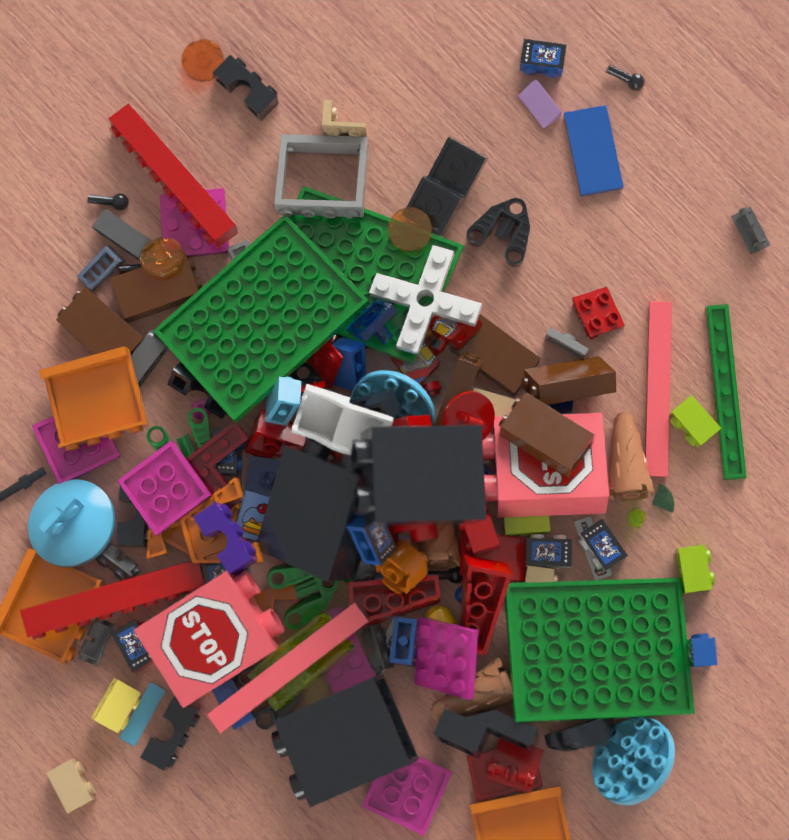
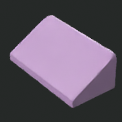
M536 79L518 95L519 99L543 129L561 117L562 111Z

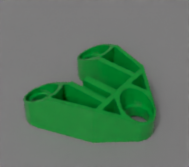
M202 408L192 409L188 414V422L193 431L192 434L200 448L211 440L208 413ZM196 411H200L204 415V421L201 424H195L191 419L192 414ZM153 426L147 432V440L156 451L171 441L167 431L162 426ZM155 429L161 430L163 433V439L160 442H154L151 439V432ZM189 434L176 439L185 458L196 451Z
M287 563L273 566L267 574L268 583L274 589H282L314 577L311 580L294 586L298 599L320 590L316 594L299 600L298 603L286 610L284 620L286 626L291 630L302 628L327 607L338 587L339 581H334L333 585L326 587L322 584V579ZM280 572L284 575V580L280 584H275L271 581L274 573ZM293 613H298L301 616L300 622L295 625L289 623V616Z

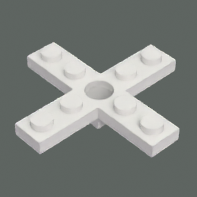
M433 245L418 285L376 273L369 292L370 296L410 308L396 345L397 349L418 355L431 318L434 315L476 326L482 309V303L441 292L455 255L454 251ZM424 296L434 298L433 303L429 306L424 307L418 304L419 300Z

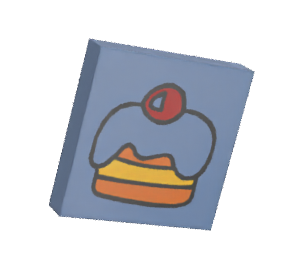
M245 490L235 522L243 529V537L258 540L270 497Z

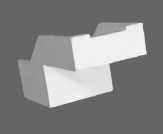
M306 384L291 432L314 439L335 451L351 456L353 439H361L360 433L370 427L391 426L393 417L350 404V397Z

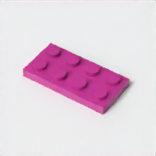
M341 606L305 624L301 629L306 639L343 612ZM354 633L318 660L334 694L376 676Z

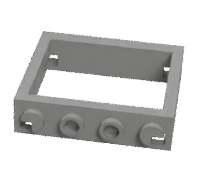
M281 134L274 201L276 213L279 215L286 214L287 217L292 215H302L304 217L324 216L326 218L341 216L352 219V217H364L369 159L368 137ZM288 153L360 155L356 201L283 199Z

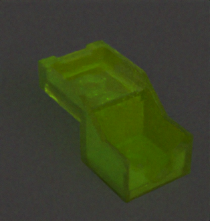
M327 612L319 614L301 631L280 645L247 675L252 681L330 622L332 618ZM348 638L270 696L267 699L269 704L275 711L282 709L314 679L324 676L350 653L355 646Z

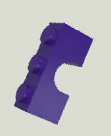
M214 502L193 518L204 536L213 538L221 532L226 535L227 546L217 556L228 574L236 576L257 561L254 555L256 550L250 542L245 541L242 536L244 531L238 523H234L231 519L232 512L226 504Z

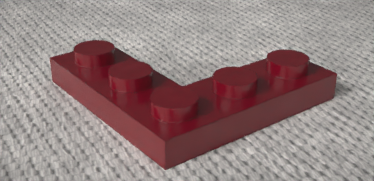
M235 421L186 458L212 496L216 491L228 484L215 465L250 439L238 422L236 423ZM237 500L226 505L231 510L241 501Z

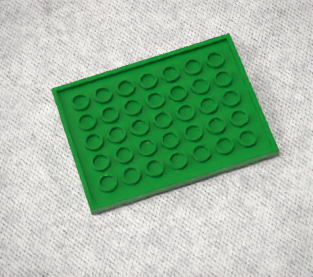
M306 186L302 187L297 198L302 200L344 201ZM365 208L364 217H352V219L341 216L326 218L324 216L304 217L302 215H292L288 217L370 302L365 309L335 335L365 343L367 348L414 365L418 355L397 349L396 347L410 308L370 296L369 292L376 273L418 285L432 246L452 250L455 255L441 291L445 293L464 250V245ZM424 296L419 300L418 304L424 307L429 306L433 303L434 298Z
M284 214L153 331L237 423L272 392L279 377L290 376L365 309L370 302Z
M681 578L509 583L504 600L513 718L515 722L695 714Z

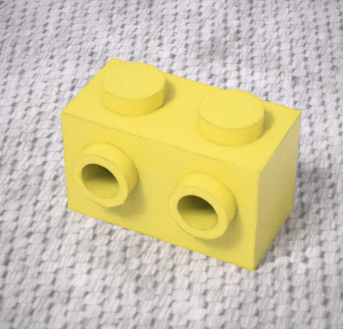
M113 678L91 718L118 733L120 729L124 730L128 724L130 711L132 709L135 710L139 705L141 693Z

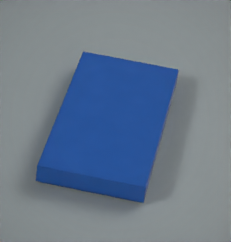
M607 105L564 112L580 197L623 189L624 186Z

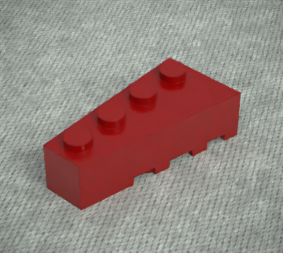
M487 506L486 520L473 524H459L461 531L466 530L468 538L464 539L468 552L473 551L474 556L500 549Z
M464 554L460 626L478 630L477 654L486 656L512 573L507 563Z
M439 575L426 576L406 594L405 592L399 594L392 591L382 580L348 582L350 606L356 603L369 621L359 630L441 603Z

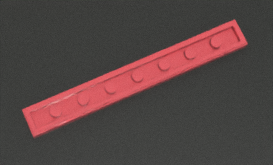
M649 302L645 457L650 477H668L672 302Z
M353 603L217 706L207 716L219 733H223L369 622L357 604Z

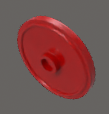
M467 391L460 393L446 406L442 417V426L481 425L482 440H484L494 425L495 410L493 404L485 395L479 392Z

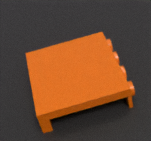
M123 346L39 370L41 379L45 380L61 443L57 444L58 448L73 451L79 449L80 444L95 445L100 443L102 438L108 437L109 440L122 437L121 433L130 431V434L143 431V427L149 426L130 350L127 347Z
M28 548L0 606V635L53 658L61 664H67L68 661L71 662L76 654L74 647L77 641H81L84 637L86 628L84 626L78 627L77 623L68 625L69 630L55 633V630L45 632L46 637L33 640L32 636L27 637L20 610L104 586L105 582L73 567L65 568L50 564L36 553L37 551Z
M557 785L533 790L531 793L523 792L469 804L476 839L571 840L560 786Z

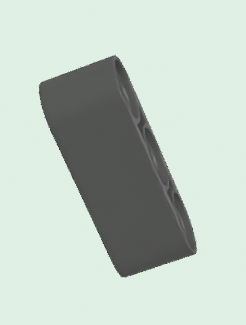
M106 209L102 211L91 226L96 232L141 262H143L155 245L148 237Z
M153 330L146 335L131 355L139 388L169 349Z

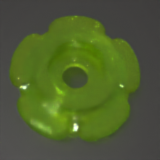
M638 507L637 510H631L627 519L630 522V527L639 529L642 526L647 513L642 511L641 507Z

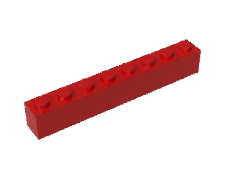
M129 103L108 118L111 125L109 128L115 138L120 137L124 141L122 143L124 148L129 153L133 152L137 156L135 158L142 168L146 167L150 171L148 174L156 184L160 182L165 195L169 199L174 198L177 202L175 205L182 214L185 212L188 214L192 226L196 230L198 228L202 230V236L209 245L213 243L218 249L238 234L236 224Z
M190 560L21 609L20 613L27 637L32 636L33 640L46 637L45 632L55 630V633L69 630L68 625L77 623L78 627L90 624V619L99 617L100 620L113 617V612L119 610L124 614L134 611V606L143 604L144 607L157 604V599L165 597L166 601L178 598V593L184 591L190 594L205 583L200 565L194 564Z

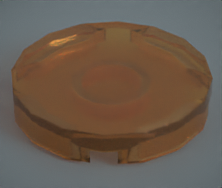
M199 39V41H193L183 51L181 58L183 69L193 80L200 82L211 81L214 79L212 72L224 61V54L220 46L212 40Z
M406 207L398 210L391 217L388 224V234L390 240L397 248L408 252L422 249L430 240L432 226L429 217L423 211L417 208Z
M161 237L145 245L140 257V262L145 272L151 276L164 277L175 273L181 267L184 261V251L180 243L175 239H163Z

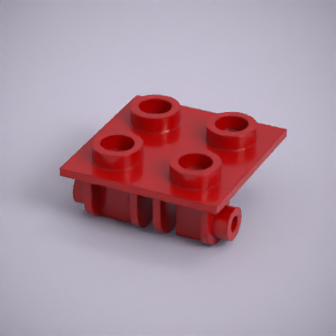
M607 287L572 298V307L575 308L577 315H579L577 318L582 320L580 324L584 325L586 337H589L590 340L597 338L600 334L625 326Z
M336 335L306 360L330 388L333 387L344 358L332 345Z
M499 738L486 779L531 793L544 749L534 747L532 752Z

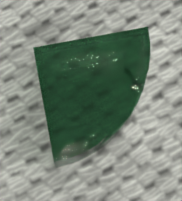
M660 483L651 505L673 513L674 498L670 490Z

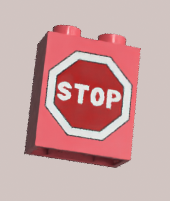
M602 413L562 414L595 434L593 445L569 478L502 438L499 426L502 417H495L493 433H489L482 440L483 461L494 460L495 475H484L485 502H497V518L606 514L609 486Z
M226 570L134 629V632L183 708L272 653L282 643L278 636L285 632L284 626L271 608L265 612H262L254 599V596L260 593V589L255 579L247 570L242 571L236 576L228 574Z

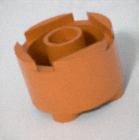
M402 538L395 542L397 549L382 565H375L377 573L381 571L384 576L381 580L389 589L399 594L402 592L406 594L426 577L428 572L426 562H428V558L422 551H417L407 540Z

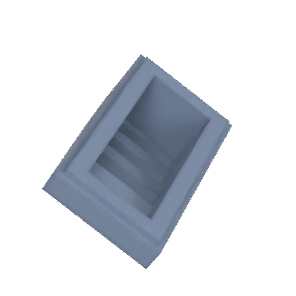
M106 245L77 277L93 292L125 260L112 246ZM110 255L115 261L112 263L106 256ZM101 261L108 266L107 269L100 264ZM94 267L102 273L100 276L93 269ZM88 273L96 279L95 282L87 276Z

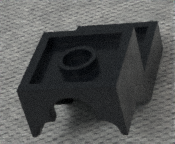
M448 137L429 174L423 176L402 215L438 236L445 235L489 157L453 137Z
M444 709L434 732L437 741L478 759L489 734L532 752L539 734L537 733V728L523 722H515L514 718L496 710L466 718L448 709Z

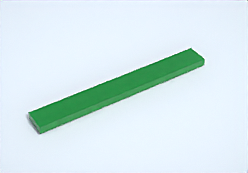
M709 305L705 307L717 424L721 427L718 435L723 481L746 479L729 305Z

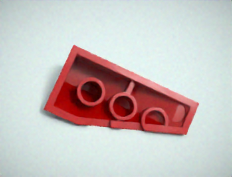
M261 409L249 435L250 439L247 440L244 452L272 460L273 456L282 457L285 446H303L306 437L291 432L294 425L291 421H289L287 426L265 422L266 410ZM331 449L330 454L334 456L333 449Z

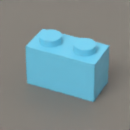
M291 377L278 378L272 392L266 398L265 422L287 426L300 405L301 381L294 380Z

